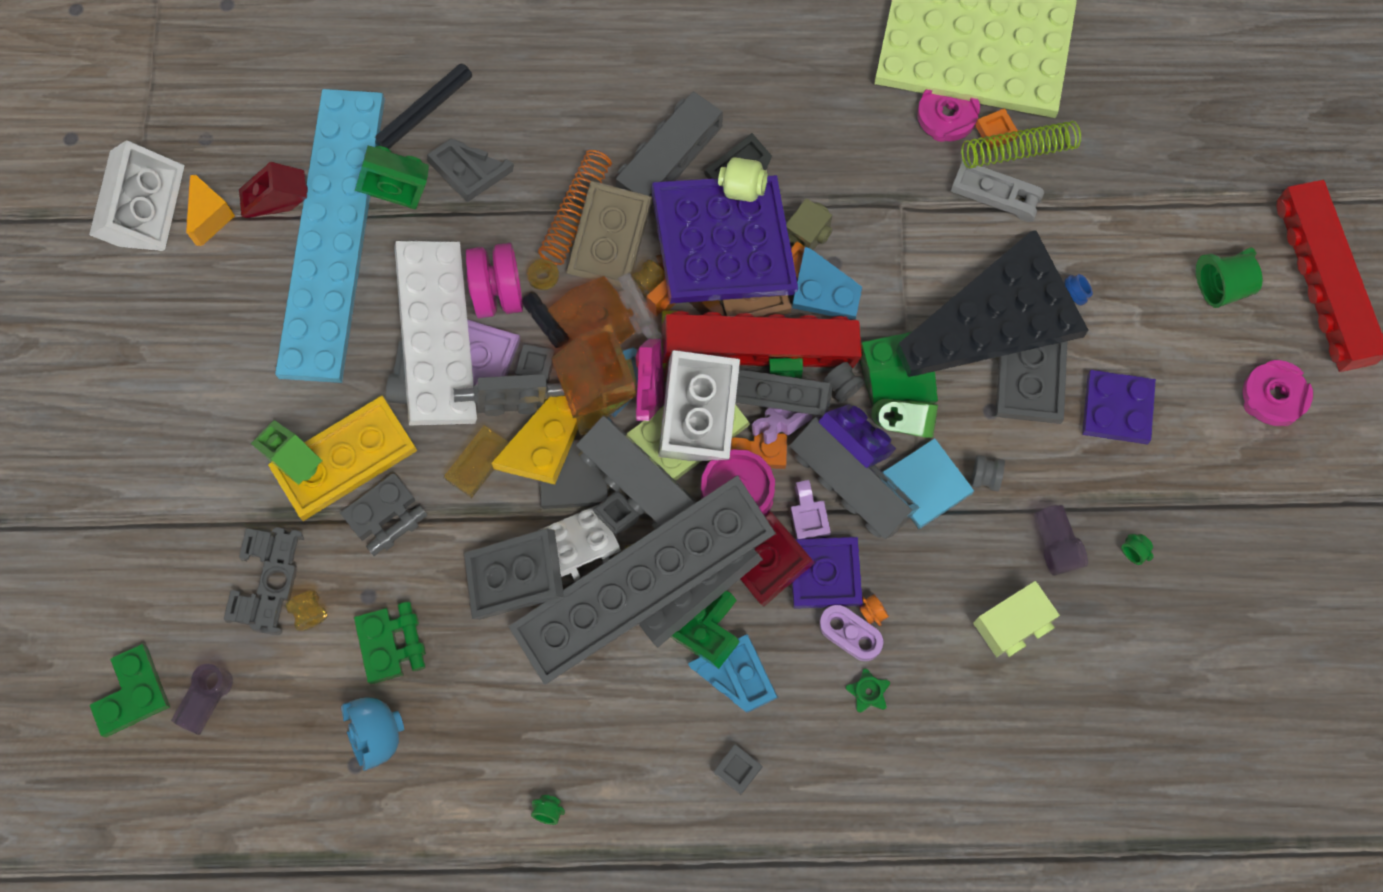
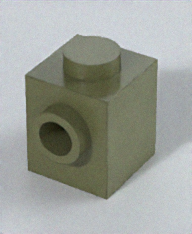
M807 198L804 200L786 224L790 245L794 246L798 241L803 246L814 250L819 243L822 245L826 243L833 229L830 227L832 214L829 213V210L824 205L818 202L813 203Z

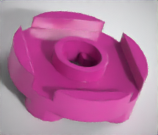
M926 89L919 101L917 112L918 122L922 129L939 142L957 141L968 136L975 128L979 116V100L970 98V101L936 95L932 94L933 90ZM947 106L949 110L955 109L956 111L953 113V116H946L942 113L943 107Z
M1282 360L1269 361L1255 368L1247 376L1242 392L1245 401L1244 409L1249 415L1255 416L1263 423L1273 426L1291 425L1310 408L1313 400L1312 386L1310 383L1307 384L1302 376L1304 374L1303 371L1296 365ZM1276 386L1280 387V393L1285 395V398L1275 399L1271 395L1270 390H1273Z

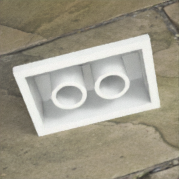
M127 140L110 150L89 235L119 247L165 250L185 165Z
M672 351L668 365L658 457L686 461L729 460L740 359Z

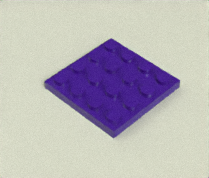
M777 175L767 177L764 195H759L754 202L727 198L723 186L718 184V179L653 182L651 191L670 304L795 295L799 288Z

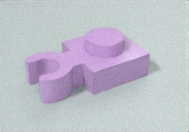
M768 408L765 410V418H760L753 422L752 432L754 436L764 432V443L770 444L777 439L778 433L782 431L786 435H790L812 420V415Z

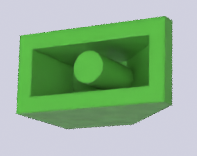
M275 420L251 443L252 446L298 485L302 481L310 479L316 473L317 466L322 462L298 436Z

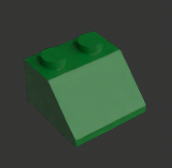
M368 145L355 191L416 210L427 182L429 165L422 163L420 159L413 156L404 157L392 153L388 148Z
M911 332L861 343L862 357L859 362L872 407L877 401L887 398L936 403L938 401L935 372L908 377L896 352L899 342Z

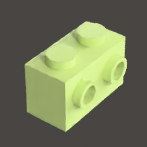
M1034 581L980 615L973 624L996 658L1005 652L1011 657L1026 647L1024 640L1034 634L1039 639L1055 628L1052 622L1060 615L1038 583Z

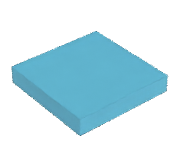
M935 438L883 472L920 507L910 517L918 529H921L974 492L973 488Z

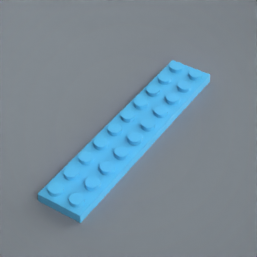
M322 89L307 179L308 192L307 198L303 203L275 373L278 379L342 383L370 202V195L355 191L367 146H377L375 136L381 129L385 103L383 93Z

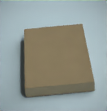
M591 181L566 273L628 290L653 197Z

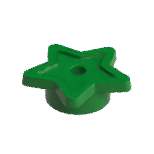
M863 669L860 681L846 686V690L857 698V712L861 713L870 706L885 710L887 706L883 694L889 687L890 681L878 680L872 676L868 669ZM867 689L872 690L871 695L866 694Z

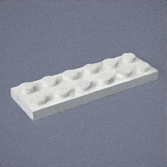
M396 241L394 249L409 425L475 424L477 420L476 404L474 401L454 403L453 388H473L474 386L460 242Z

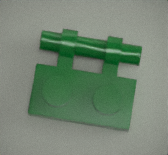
M411 602L398 604L400 617L395 620L391 619L390 611L387 608L354 617L369 684L404 676L401 664L404 661L410 660L412 671L425 669L423 658L426 654L424 643L419 641L416 628L419 625L417 614H413ZM403 631L406 647L398 650L395 633Z

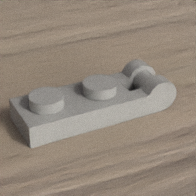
M963 161L951 189L953 193L1015 214L1019 219L1026 222L1034 221L1037 214L1036 205L1042 201L1044 190L1036 185L985 167H979L978 165L976 168L969 169ZM1017 195L1024 197L1025 201L1022 202L1015 198Z

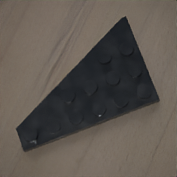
M1035 230L1030 231L899 342L896 352L907 376L913 377L1083 338L1087 334L1088 328L1038 232Z

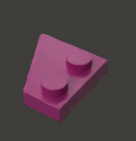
M661 339L646 340L636 353V365L638 368L636 421H650L664 404L665 388Z

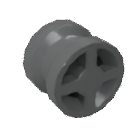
M848 362L837 366L823 380V382L833 384L835 398L840 403L853 396L864 384V380L860 376H855L852 373V366Z
M977 455L972 471L971 487L979 488L983 485L988 486L992 491L998 492L1003 479L1005 460L997 458L992 461L987 460L983 455Z

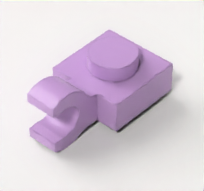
M809 480L796 482L795 492L799 505L790 508L796 539H814L830 536L831 532L824 501H813Z

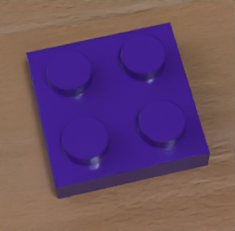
M1090 370L1087 375L1082 435L1148 445L1152 438L1156 379Z
M848 404L826 412L819 420V423L865 468H869L889 458L896 450L890 443L891 438L879 428L875 429L867 421L868 417L864 411L857 406Z
M858 537L796 539L815 563L792 582L793 608H827L834 605L844 607L862 606Z

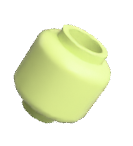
M734 157L728 162L727 167H721L718 184L723 186L727 198L754 202L759 195H764L768 174L767 170H763L762 164L759 161Z

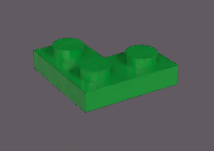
M725 591L679 631L675 632L671 638L719 669L740 643L735 635L718 625L735 604L736 598L730 592Z
M144 644L110 659L122 690L89 705L102 737L107 738L170 708L148 647Z

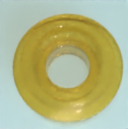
M536 260L528 269V281L535 289H551L559 280L558 268L550 260ZM541 273L549 274V277L546 279L538 278Z

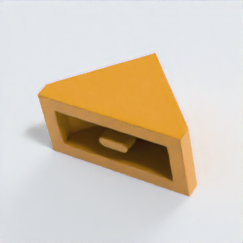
M190 175L186 233L196 246H203L235 215L228 204L197 175Z

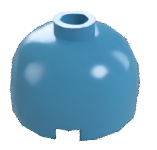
M370 697L359 698L342 704L343 721L351 720V723L348 724V739L360 766L363 765V771L387 762L395 754L399 745L398 732L404 731L403 721L399 712H391L386 703L377 698Z

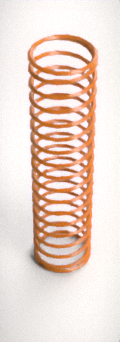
M597 150L586 151L584 160L581 161V166L578 167V172L575 173V178L572 180V185L569 186V191L566 192V197L563 198L564 203L560 204L561 209L557 210L554 222L551 223V228L548 229L549 234L545 235L542 247L538 250L539 255L546 261L556 265L564 264L563 259L567 258L564 253L570 252L568 247L573 246L571 241L575 240L574 235L577 234L578 226L566 222L561 217L569 218L578 224L580 223V220L569 216L565 211H570L580 217L582 214L572 210L567 204L583 210L584 207L577 205L570 198L585 203V200L580 199L573 193L577 192L587 196L586 193L576 187L581 186L587 190L589 189V187L579 181L591 182L581 173L588 174L602 183L601 180L605 179L604 174L608 173L607 168L612 165L610 158L604 153ZM589 155L598 156L606 160L609 165L595 161ZM587 161L604 167L606 172L592 167ZM584 167L591 168L596 172L601 173L603 175V178L597 177L594 174L589 173ZM559 211H562L565 215H559ZM558 223L570 226L576 230V233L566 230ZM555 229L570 234L573 239L561 235ZM547 236H550L553 240H547ZM553 236L563 238L564 240L568 241L570 245H566L558 241ZM547 242L550 246H544V243ZM550 242L563 246L567 251L556 248ZM546 248H549V249H552V250H555V251L561 253V254L564 256V258L561 257L560 255H558L557 253H555V252H553V251H551V250H548V249H546ZM541 251H546L550 255L561 259L562 263L551 261Z

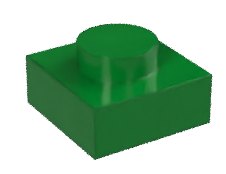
M770 359L768 372L773 375L802 379L803 359Z

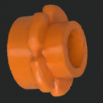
M875 594L867 599L863 596L862 601L864 605L859 607L860 611L869 624L876 622L878 626H881V622L889 617L887 611Z

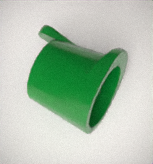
M1253 247L1247 248L1234 256L1220 258L1211 253L1201 255L1196 263L1197 283L1204 299L1210 306L1219 308L1255 295L1261 290L1263 276L1260 265L1255 259L1257 253Z

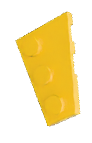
M568 391L567 397H549L491 463L494 470L555 485L588 407V396Z

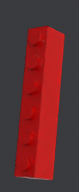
M1324 179L1287 187L1277 200V213L1284 220L1287 228L1288 243L1294 248L1298 258V270L1300 274L1304 275L1306 280L1308 297L1317 310L1319 316L1318 324L1328 340L1329 354L1332 361L1336 363L1339 372L1378 364L1383 359V334Z
M676 311L666 314L662 324V363H669L673 350L740 359L739 365L769 366L770 359L802 358L803 367L836 368L840 364L848 362L854 368L862 357L859 320H849L845 316L817 319L813 315L786 318L781 314H773L768 317H754V315L749 313H741L736 316H722L717 312L690 315L685 311Z

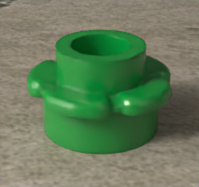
M1129 534L1125 539V543L1121 546L1123 554L1136 565H1142L1146 560L1151 561L1154 557L1151 552L1154 548L1153 544L1145 535Z
M541 795L540 799H534L531 803L533 807L531 817L549 825L558 824L560 815H564L565 810L560 806L561 801L550 795Z

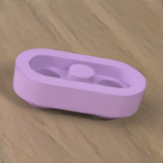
M841 605L830 606L823 612L820 618V630L827 639L860 661H871L879 655L883 648V637L875 627ZM838 619L842 622L843 627L840 630H835L831 627L830 622ZM867 639L871 644V648L868 650L861 649L859 640Z

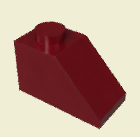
M269 162L239 189L241 217L251 218L293 210L307 198L308 186L305 183L304 170Z

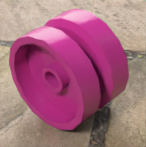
M512 243L496 244L494 246L493 266H491L488 253L483 247L466 249L467 282L477 318L495 316L497 312L496 296L498 295L502 310L506 314L523 312L519 273Z
M733 449L730 450L729 460H711L702 474L701 499L738 475L764 516L771 511L775 492V478L771 467L761 456L748 450Z

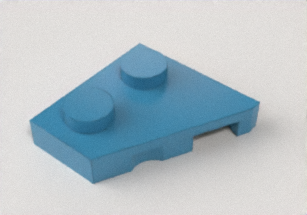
M805 247L797 281L799 289L795 292L792 308L833 317L845 316L849 320H856L862 286L815 251Z
M746 634L738 638L740 643L719 669L701 657L688 664L692 670L697 672L741 709L749 713L777 699L778 695L750 636Z

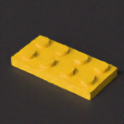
M380 396L304 442L322 460L317 466L316 473L310 479L302 481L298 485L272 462L268 466L300 519L305 521L417 452V449L384 397Z

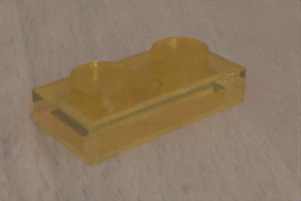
M484 425L444 475L445 480L472 499L494 471L491 463L509 442Z

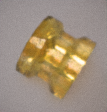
M648 259L643 263L642 270L634 272L629 279L635 289L647 298L646 296L665 279V272L658 264Z
M315 590L301 593L290 599L285 605L287 612L293 614L295 618L294 626L297 631L313 628L328 617L326 609L320 607L318 603L320 597Z

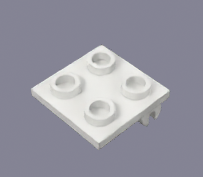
M596 506L542 528L555 530L561 577L571 573L576 582L581 579L577 567L598 558H602L603 563L610 560L609 556L621 552L613 532L593 512Z

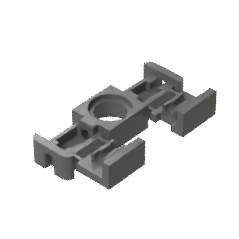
M278 527L272 530L276 537H272L270 532L246 528L239 558L241 561L247 562L250 556L259 557L260 562H264L257 594L261 598H258L256 594H252L251 598L240 596V591L231 590L223 620L226 623L236 622L250 625L255 632L280 635L282 630L277 628L283 601L290 602L297 568L292 565L298 539L304 540V537L299 531L292 530L287 532L284 528ZM280 572L286 575L287 582L282 589L273 590L269 588L268 579L272 574Z

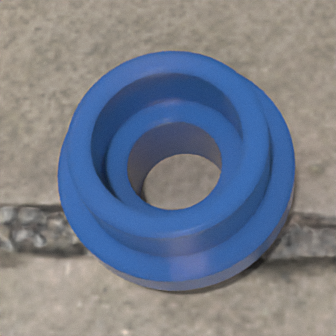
M1081 274L1076 276L1070 275L1065 278V286L1073 301L1080 306L1087 303L1088 298L1093 295L1088 280Z

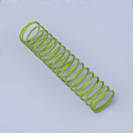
M1072 120L1070 122L1057 123L1056 125L1031 128L1030 130L1007 132L1004 135L998 134L997 136L992 135L991 137L971 139V141L965 140L961 148L962 159L965 166L971 169L976 168L977 165L979 167H982L983 164L988 166L990 162L996 164L997 161L999 163H1002L1003 160L1008 162L1010 159L1014 161L1016 158L1022 159L1023 156L1029 158V156L1035 157L1036 154L1040 156L1043 153L1061 152L1062 149L1064 151H1067L1069 148L1071 150L1077 149L1081 143V130L1079 125ZM1070 123H1074L1079 131V143L1077 146L1076 131ZM1069 125L1072 127L1075 135L1074 146L1070 144ZM1062 126L1065 128V142L1068 146L1067 148H1063L1064 137L1061 131ZM1055 128H1057V129L1059 130V132H1058V140H1059V144H1060V146H1061V149H1060V150L1057 149L1058 142H1057V136H1056V134H1055V132H1054V131H1055ZM1049 129L1052 130V143L1053 147L1055 148L1054 151L1050 150L1051 140L1048 134ZM1043 130L1046 132L1045 141H1046V146H1047L1048 152H1044L1045 146H1044V139H1043V136H1042V131H1043ZM1036 131L1039 133V145L1042 151L1041 153L1037 152L1038 143L1035 137ZM1029 133L1033 135L1032 143L1035 151V154L1033 155L1031 154V142L1028 137ZM1023 134H1025L1026 136V148L1029 153L1028 156L1024 155L1025 146L1022 139ZM1016 135H1018L1020 138L1019 145L1020 151L1022 153L1021 157L1018 156V146L1015 140ZM1010 136L1013 138V150L1014 154L1016 155L1015 158L1011 157L1012 152L1009 142ZM1003 138L1007 141L1006 148L1009 156L1007 160L1005 159V149L1002 143ZM997 139L1000 142V153L1002 156L1001 161L998 160V149L996 146ZM990 140L993 142L995 162L991 160ZM966 142L969 143L967 147V159L970 164V167L966 164V161L964 159V144ZM983 142L987 145L988 163L985 162ZM977 143L980 145L982 164L978 163ZM970 145L972 147L974 155L973 165L971 164L969 158Z

